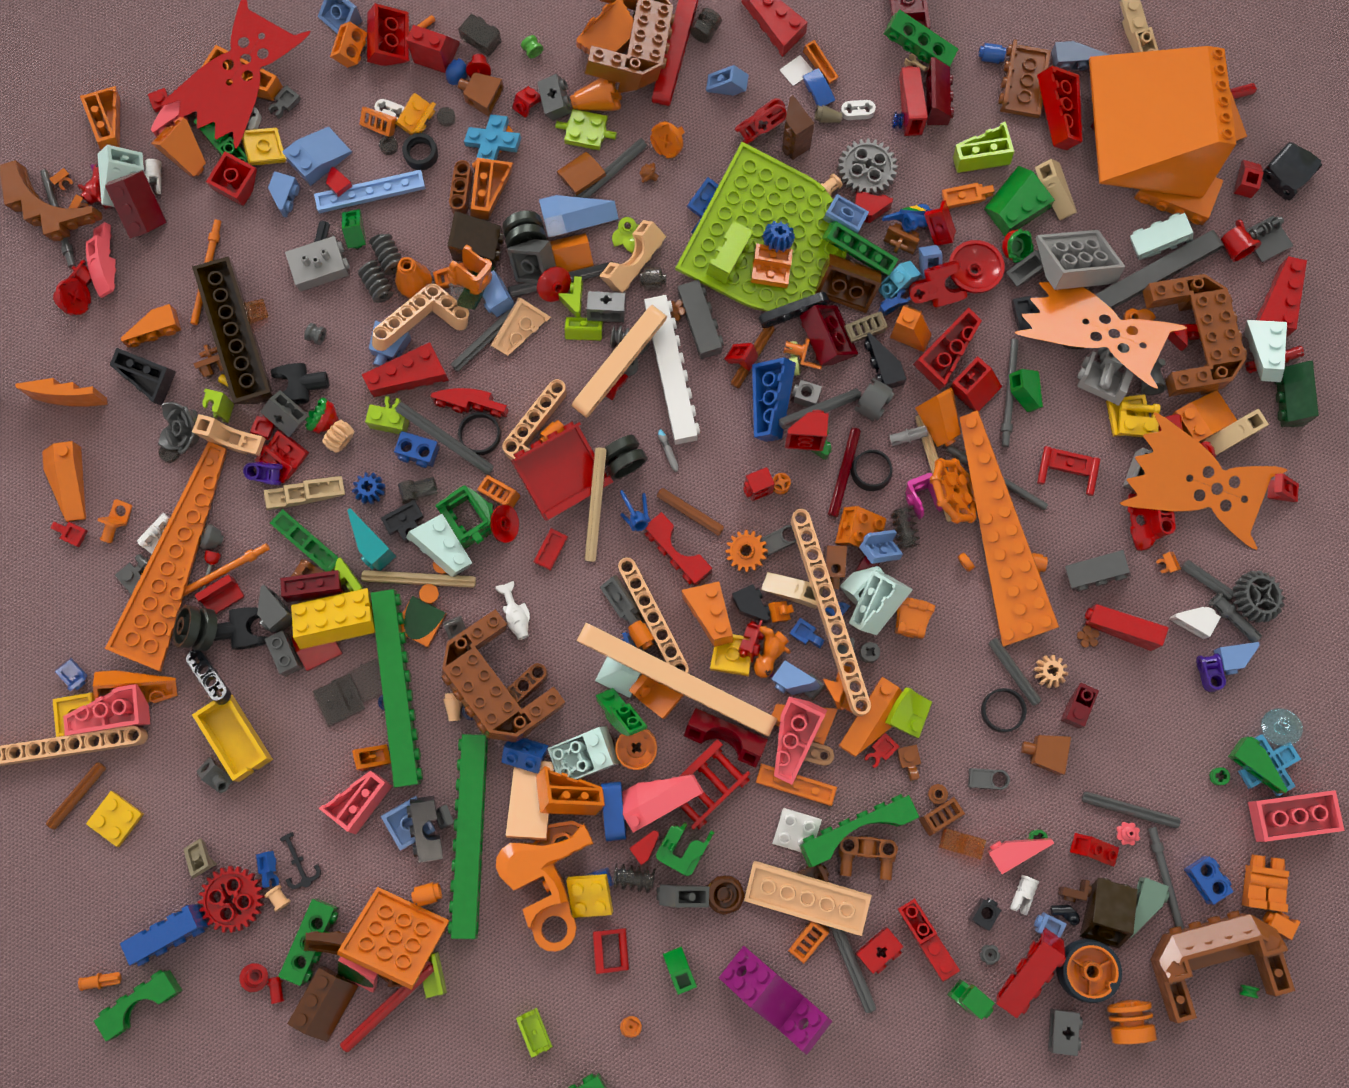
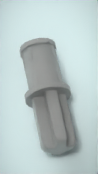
M926 426L910 430L907 428L906 431L889 436L892 446L906 442L912 443V440L928 436V430Z

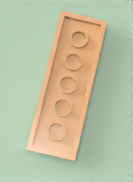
M754 861L744 901L862 936L872 895Z

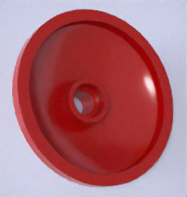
M966 241L954 249L949 259V262L954 260L960 262L959 271L950 275L952 281L960 289L969 293H984L992 290L999 284L1004 274L1005 265L1001 253L996 247L985 241ZM971 270H975L977 273L973 274Z

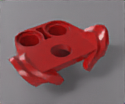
M1129 494L1128 499L1137 496V494ZM1127 507L1131 519L1130 532L1135 548L1138 551L1149 549L1155 540L1172 534L1176 529L1174 511ZM1138 515L1144 518L1143 526L1139 525L1136 521Z

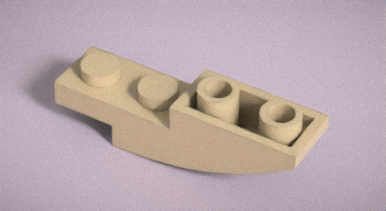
M1121 0L1120 6L1124 16L1122 24L1134 53L1157 51L1158 47L1152 27L1148 28L1141 1Z

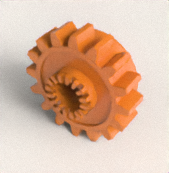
M745 530L744 535L738 531V537L731 536L733 542H727L730 549L725 550V552L731 555L727 560H733L731 566L735 567L738 565V571L740 572L743 568H745L746 573H749L750 568L756 571V566L762 567L761 561L767 560L764 553H768V549L763 548L767 543L765 541L760 542L763 537L761 535L755 537V531L751 535H749L748 530ZM745 547H751L752 549L751 554L748 556L742 555V550Z

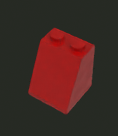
M416 25L412 26L406 39L414 63L443 73L446 72L448 65L453 61L460 45L459 41Z

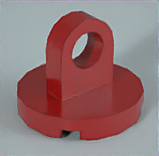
M67 278L59 282L53 294L55 304L71 316L82 315L89 309L88 305L91 303L89 289L76 278Z

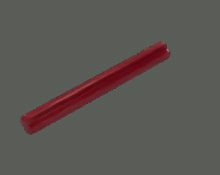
M851 428L828 512V515L831 517H838L861 433V430L858 428Z

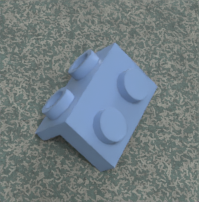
M895 530L868 533L859 547L872 564L900 560L903 555L893 542L897 534Z

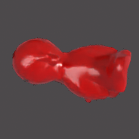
M98 163L90 165L93 171L92 179L85 186L77 185L83 192L80 196L90 205H93L95 202L102 205ZM102 205L105 209H108V208L111 207V206Z

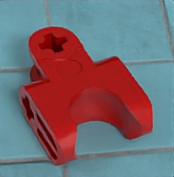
M779 98L771 100L758 109L753 116L738 124L734 130L740 132L744 138V143L752 142L760 134L770 131L786 119L787 111L784 102Z
M954 260L925 269V279L915 281L909 286L908 292L912 301L923 303L931 300L933 307H940L966 299L968 296L967 291L960 288L949 289L945 286L946 279L959 271L960 262ZM917 289H920V295L916 294Z

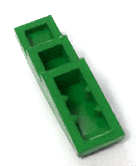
M283 509L270 522L275 529L325 572L331 571L336 566V561L339 557Z

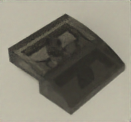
M350 674L313 690V695L328 727L365 709Z

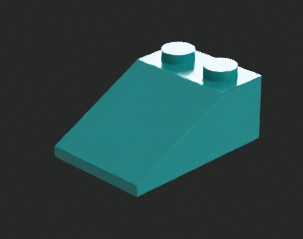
M349 508L347 512L357 547L363 555L361 560L372 570L376 568L378 571H381L396 555Z

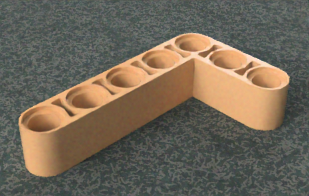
M428 284L374 328L372 346L379 351L386 350L432 311L454 329L464 330L468 325L469 310L440 286Z
M555 379L549 383L503 442L504 453L510 460L514 459V454L522 449L525 452L530 450L527 448L529 443L565 399L567 390L562 380ZM557 387L562 388L560 393H554L553 390ZM544 402L551 403L547 408L542 407ZM534 416L540 417L537 422L530 421ZM521 431H528L525 437H520L519 433ZM511 445L517 446L513 452L507 451Z

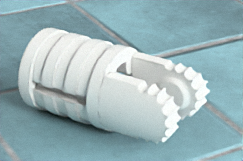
M146 159L145 175L149 182H156V194H161L162 162L157 159Z
M1022 875L1010 909L1014 911L1020 909L1021 914L1027 915L1039 881Z

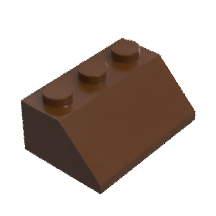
M794 95L790 96L782 143L784 154L786 156L789 155L792 160L810 149L815 124Z
M829 254L823 266L815 294L826 292L830 301L867 313L882 284L881 272Z
M326 966L319 967L287 1024L305 1035L328 1042L359 985L338 975V973Z

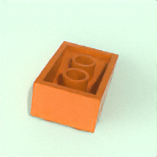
M1218 390L1183 406L1172 414L1181 415L1183 431L1199 443L1237 421Z

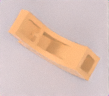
M198 414L192 430L194 434L209 442L246 455L248 453L260 456L266 440L262 436L236 430L215 418Z

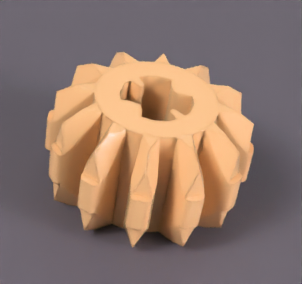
M339 420L327 430L323 443L328 449L337 453L350 442L354 430L347 422Z
M1051 655L1050 659L1048 656H1043V661L1038 660L1036 662L1039 667H1035L1034 671L1039 672V674L1035 676V679H1042L1039 683L1040 685L1046 682L1047 688H1051L1052 684L1057 688L1059 687V682L1064 683L1066 681L1063 676H1067L1068 672L1063 671V669L1067 668V665L1060 664L1063 660L1062 658L1056 660L1055 655ZM1049 669L1052 670V669H1053V670H1054V673H1053V674H1049L1047 670H1049Z

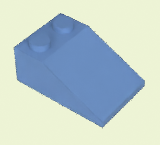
M330 127L300 138L282 151L289 164L310 186L328 173L331 167H335L352 153Z

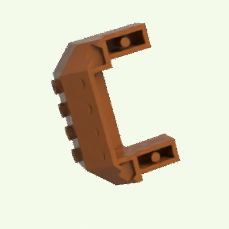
M600 0V1H601V2H605V3L611 4V3L615 2L616 0ZM623 0L627 9L633 10L632 17L634 20L627 55L591 45L585 74L619 83L618 92L620 93L635 91L657 81L661 68L665 69L667 58L664 55L668 54L670 43H667V39L670 40L672 29L670 25H673L675 14H672L673 5L669 0Z
M1205 274L1149 283L1142 291L1147 309L1173 304L1178 305L1179 311L1193 309L1207 362L1204 367L1172 372L1165 379L1169 397L1195 392L1205 395L1226 387L1234 379L1247 357V351L1241 341L1242 333L1237 326V314L1233 311L1232 296L1229 294L1228 289Z
M495 609L447 641L441 678L453 690L455 698L464 705V709L469 717L475 720L476 726L482 734L484 733L490 739L517 742L531 734L534 728L561 710L565 705V701L555 687H552L521 709L478 651V649L506 631L507 623Z
M1239 910L1226 913L1227 917L1220 918V916L1207 918L1208 922L1202 924L1200 921L1188 923L1189 927L1181 929V926L1170 928L1168 933L1162 935L1150 959L1169 1021L1181 1023L1197 1018L1185 982L1186 978L1193 977V970L1248 955H1254L1266 994L1279 996L1295 991L1283 952L1288 951L1277 929L1251 914L1239 913Z

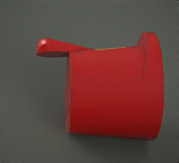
M1241 219L1235 222L1237 227L1227 232L1221 238L1233 262L1247 257L1261 245L1260 240H1254L1245 230Z

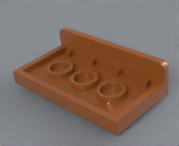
M1013 39L1011 45L1008 44L1006 56H1009V59L1005 61L1003 72H1006V77H1003L1001 82V88L1004 89L1003 93H1000L998 104H1001L1000 112L1033 118L1040 117L1043 100L1037 74L1048 68L1051 50L1018 45L1016 39Z

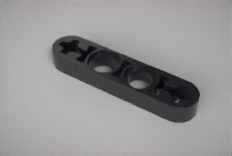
M820 292L761 314L758 319L762 328H769L799 317L814 305H828L830 301L826 292Z
M192 649L186 656L188 665L210 698L218 705L226 704L231 698V691L207 656L202 651ZM205 667H208V670L204 674H201V670ZM216 679L215 684L209 686L210 681ZM218 690L221 691L222 696L218 694Z

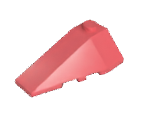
M137 684L117 687L111 690L112 692L96 698L95 701L86 706L83 705L63 716L65 736L128 726L149 725V705Z
M789 696L780 717L775 777L791 785L793 784L825 717L826 709L810 701Z
M694 774L673 777L671 779L638 782L622 792L623 816L634 833L702 794L703 790Z

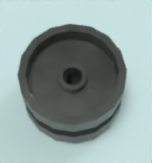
M519 211L508 216L503 222L502 229L506 238L507 249L533 239L547 240L542 219L536 212Z
M634 435L619 438L605 447L607 450L605 465L608 466L607 472L612 480L631 474L648 460L643 449H637L639 442Z
M184 605L177 614L173 629V639L176 647L187 649L192 647L194 650L205 652L210 649L217 631L218 619L216 612L211 609L201 608L199 610L198 607Z

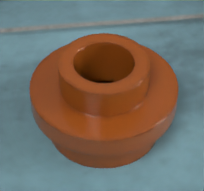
M935 784L929 788L928 797L934 804H942L948 798V791L943 785ZM937 790L941 791L942 796L940 798H937L935 796V792Z

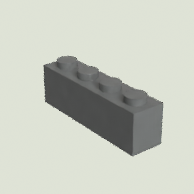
M699 280L679 285L678 295L683 302V307L686 311L685 316L700 360L722 353V346H724L723 338L717 334L718 324L715 318L712 319L711 313L713 311L710 302H706L705 296H707L705 286L701 285Z

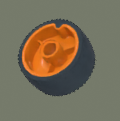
M1091 939L1077 940L1065 947L1066 960L1060 968L1056 967V972L1061 986L1069 995L1083 1002L1098 1003L1111 998L1117 992L1122 981V968L1119 958L1111 948L1104 943ZM1089 966L1094 967V974L1091 977L1087 975V968Z

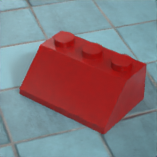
M374 3L367 13V62L388 66L409 61V47L406 41L409 35V12Z
M822 410L808 412L788 429L785 448L823 451L827 438L829 413H824Z

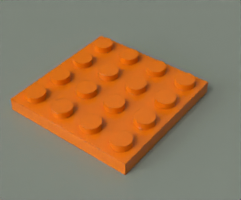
M377 887L340 946L337 955L412 990L446 930L449 920Z

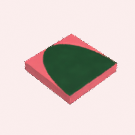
M343 957L339 958L338 975L372 993L377 987V973Z

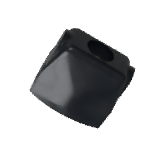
M1289 142L1263 170L1262 179L1280 197L1290 201L1297 194V189L1310 180L1322 166V163L1310 151Z

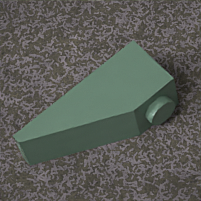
M1139 878L1136 887L1138 892L1134 934L1130 938L1167 902L1169 886L1148 878Z

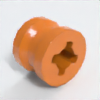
M785 473L776 474L773 477L775 483L773 492L779 495L787 493L791 484L790 477Z

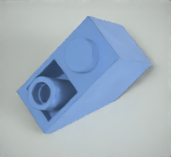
M274 171L268 189L283 217H287L288 213L293 209V201L295 196L299 194L300 186L295 177Z

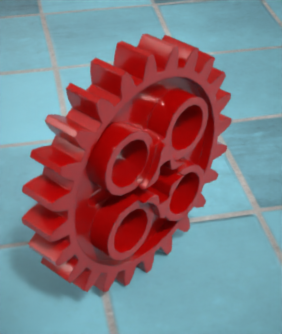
M228 866L227 870L220 868V874L214 871L212 872L214 878H206L209 884L201 885L205 892L198 893L200 896H203V900H199L198 903L203 904L204 907L200 908L199 912L205 911L206 914L202 919H210L207 923L208 926L215 923L214 930H218L222 926L221 930L223 933L227 932L228 928L230 933L235 932L236 928L238 931H242L243 925L245 927L251 926L249 920L257 921L254 916L255 914L262 913L258 907L265 905L260 902V899L265 897L260 894V891L264 888L257 886L261 881L260 879L253 880L256 875L255 873L248 875L249 869H244L241 872V866H237L235 871L233 866ZM234 879L238 881V888L236 890H233L231 887ZM217 891L221 893V900L219 902H216L214 899ZM230 896H234L233 903H229ZM244 896H246L249 899V904L247 907H244L242 905V899ZM227 908H229L232 911V916L230 919H227L225 917V911Z

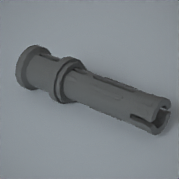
M1222 592L1216 594L1208 602L1209 606H1213L1218 610L1222 618H1227L1252 643L1257 642L1262 637V634L1238 613L1235 605L1230 604L1223 597Z

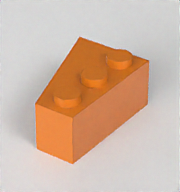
M116 86L81 95L82 104L100 150L106 145L120 147V96Z
M476 158L470 216L489 220L512 173V162Z
M719 581L681 590L683 600L689 606L692 614L700 623L713 646L733 643V634Z
M546 766L536 775L540 813L596 815L605 806L601 786L582 779L576 780L567 777L568 774L563 772L559 774L551 771Z

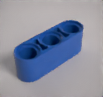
M621 781L601 783L605 804L603 816L606 842L626 840Z

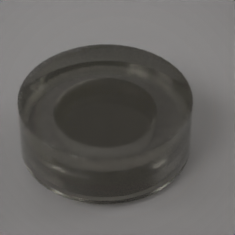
M443 107L437 113V119L442 126L448 127L454 124L456 116L453 109Z
M384 136L379 142V147L385 155H393L398 150V143L394 137Z
M163 447L159 449L160 458L167 463L175 462L179 458L180 453L178 452L179 449L167 450Z

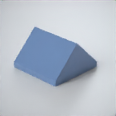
M324 0L318 14V18L337 34L340 25L350 21L358 26L362 22L358 8L349 0Z
M837 194L823 220L828 223L837 221L853 232L858 233L869 211Z

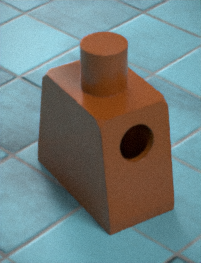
M474 73L470 81L461 78L458 82V89L464 91L465 102L483 114L490 116L504 89L502 79Z
M827 545L824 547V561L833 589H840V578H845L847 546ZM833 564L838 567L836 573L832 572Z
M1038 735L1035 736L1033 743L1023 741L1021 753L1031 755L1030 764L1057 775H1064L1071 737Z

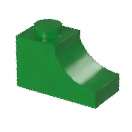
M360 209L342 213V231L348 248L357 249L366 245V235Z

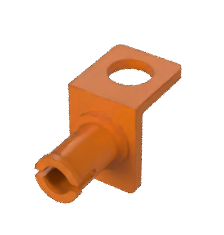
M806 338L803 345L786 341L783 353L799 356L801 365L817 369L822 368L820 364L804 361L810 341L808 338Z
M115 499L109 516L98 518L97 521L105 524L102 536L100 537L101 541L113 543L116 529L120 526H127L133 507L131 504ZM119 505H122L126 510L123 516H119L116 512Z

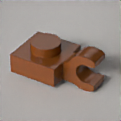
M917 745L898 748L897 754L901 769L907 768L910 781L918 780L920 777L916 766L921 765Z

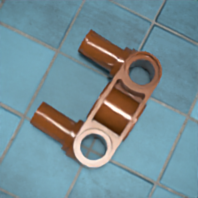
M846 836L838 845V854L841 857L840 875L852 876V863L856 855L857 857L879 858V861H881L880 879L892 880L893 862L896 859L898 846L892 840L864 836ZM846 839L850 840L853 844L850 851H846L843 848V842ZM886 843L890 844L893 849L889 855L883 852V846Z

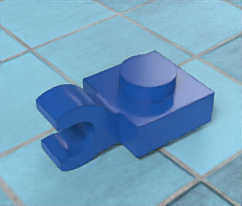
M902 289L896 297L892 299L887 298L882 301L878 312L881 311L885 317L897 310L898 307L908 304L911 298H901V295L905 294L906 291Z
M799 618L789 633L790 636L804 645L810 641L819 649L825 641L814 634L816 628L802 618Z
M274 851L256 854L258 874H262V887H270L269 880L272 881V886L279 885V878L273 873L276 871Z

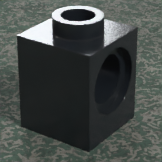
M988 897L986 900L980 898L969 920L984 930L990 931L1002 910L997 907L998 903ZM988 907L990 916L985 919L981 912L983 908Z

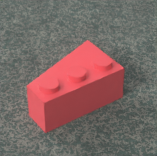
M369 771L351 784L347 790L337 794L333 800L326 805H322L319 809L347 832L357 834L392 788V785L380 775Z

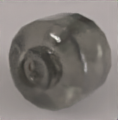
M645 267L640 272V286H643L645 291H661L663 285H666V273H663L661 267Z

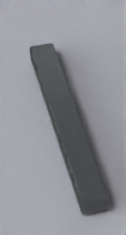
M1211 230L1095 295L1111 309H1114L1143 293L1142 291L1149 283L1165 281L1217 252L1224 244L1216 232ZM1083 319V322L1087 324L1089 323V320Z

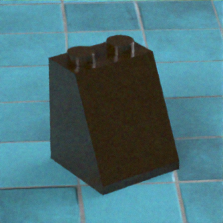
M455 211L447 245L452 259L463 262L462 251L467 244L472 247V250L483 259H489L492 267H496L497 261L501 260L502 251L500 246L505 241L501 226Z
M1097 878L1091 885L1092 891L1088 898L1080 937L1096 940L1119 949L1134 934L1138 889L1132 888L1127 884L1112 882L1108 878Z

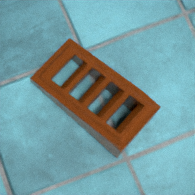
M955 797L921 817L919 821L927 834L931 836L965 813ZM948 805H950V806L952 807V809L954 810V812L956 813L955 816L952 814V812H951L950 809L948 808ZM942 809H943V810L945 811V813L947 814L949 820H947V818L945 817V815H944L943 812L941 811ZM935 813L941 820L942 824H940L937 820L936 816L934 815Z

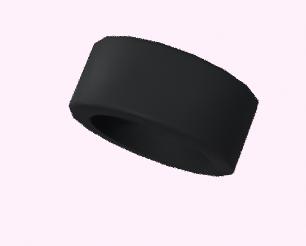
M415 133L404 141L402 146L403 156L411 168L427 170L436 163L438 149L435 141L429 135ZM424 143L430 146L431 153L427 158L423 160L411 158L410 150L415 145Z

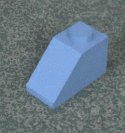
M732 65L708 74L706 91L732 96L746 91L749 75L737 66Z
M937 245L919 247V267L922 274L921 277L925 279V269L943 264L942 252Z
M493 270L491 271V282L483 293V298L486 301L484 306L489 313L493 312L496 317H499L513 308L515 303L501 277Z
M1259 642L1220 647L1214 650V654L1218 653L1221 656L1223 671L1226 672V675L1238 674V670L1245 668L1260 645Z
M786 660L772 677V681L776 684L775 688L783 694L787 692L790 695H795L820 688L816 679Z

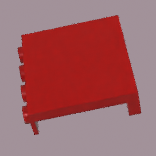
M572 421L563 426L564 430L562 432H552L547 435L548 440L544 442L536 441L530 445L532 449L526 452L522 449L515 453V458L511 460L545 521L591 495L595 454L579 427L581 425L580 422L574 424ZM605 472L603 488L613 483L610 475L607 476Z

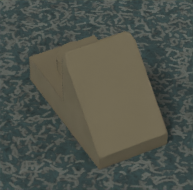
M201 838L183 849L190 876L193 879L217 865L208 855L206 844Z

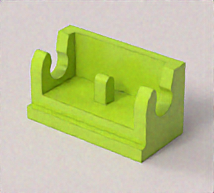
M205 389L203 407L207 408V404L210 401L213 404V416L215 418L219 416L223 422L229 423L234 407L233 402L222 392Z
M537 1008L516 1018L531 1058L553 1047Z

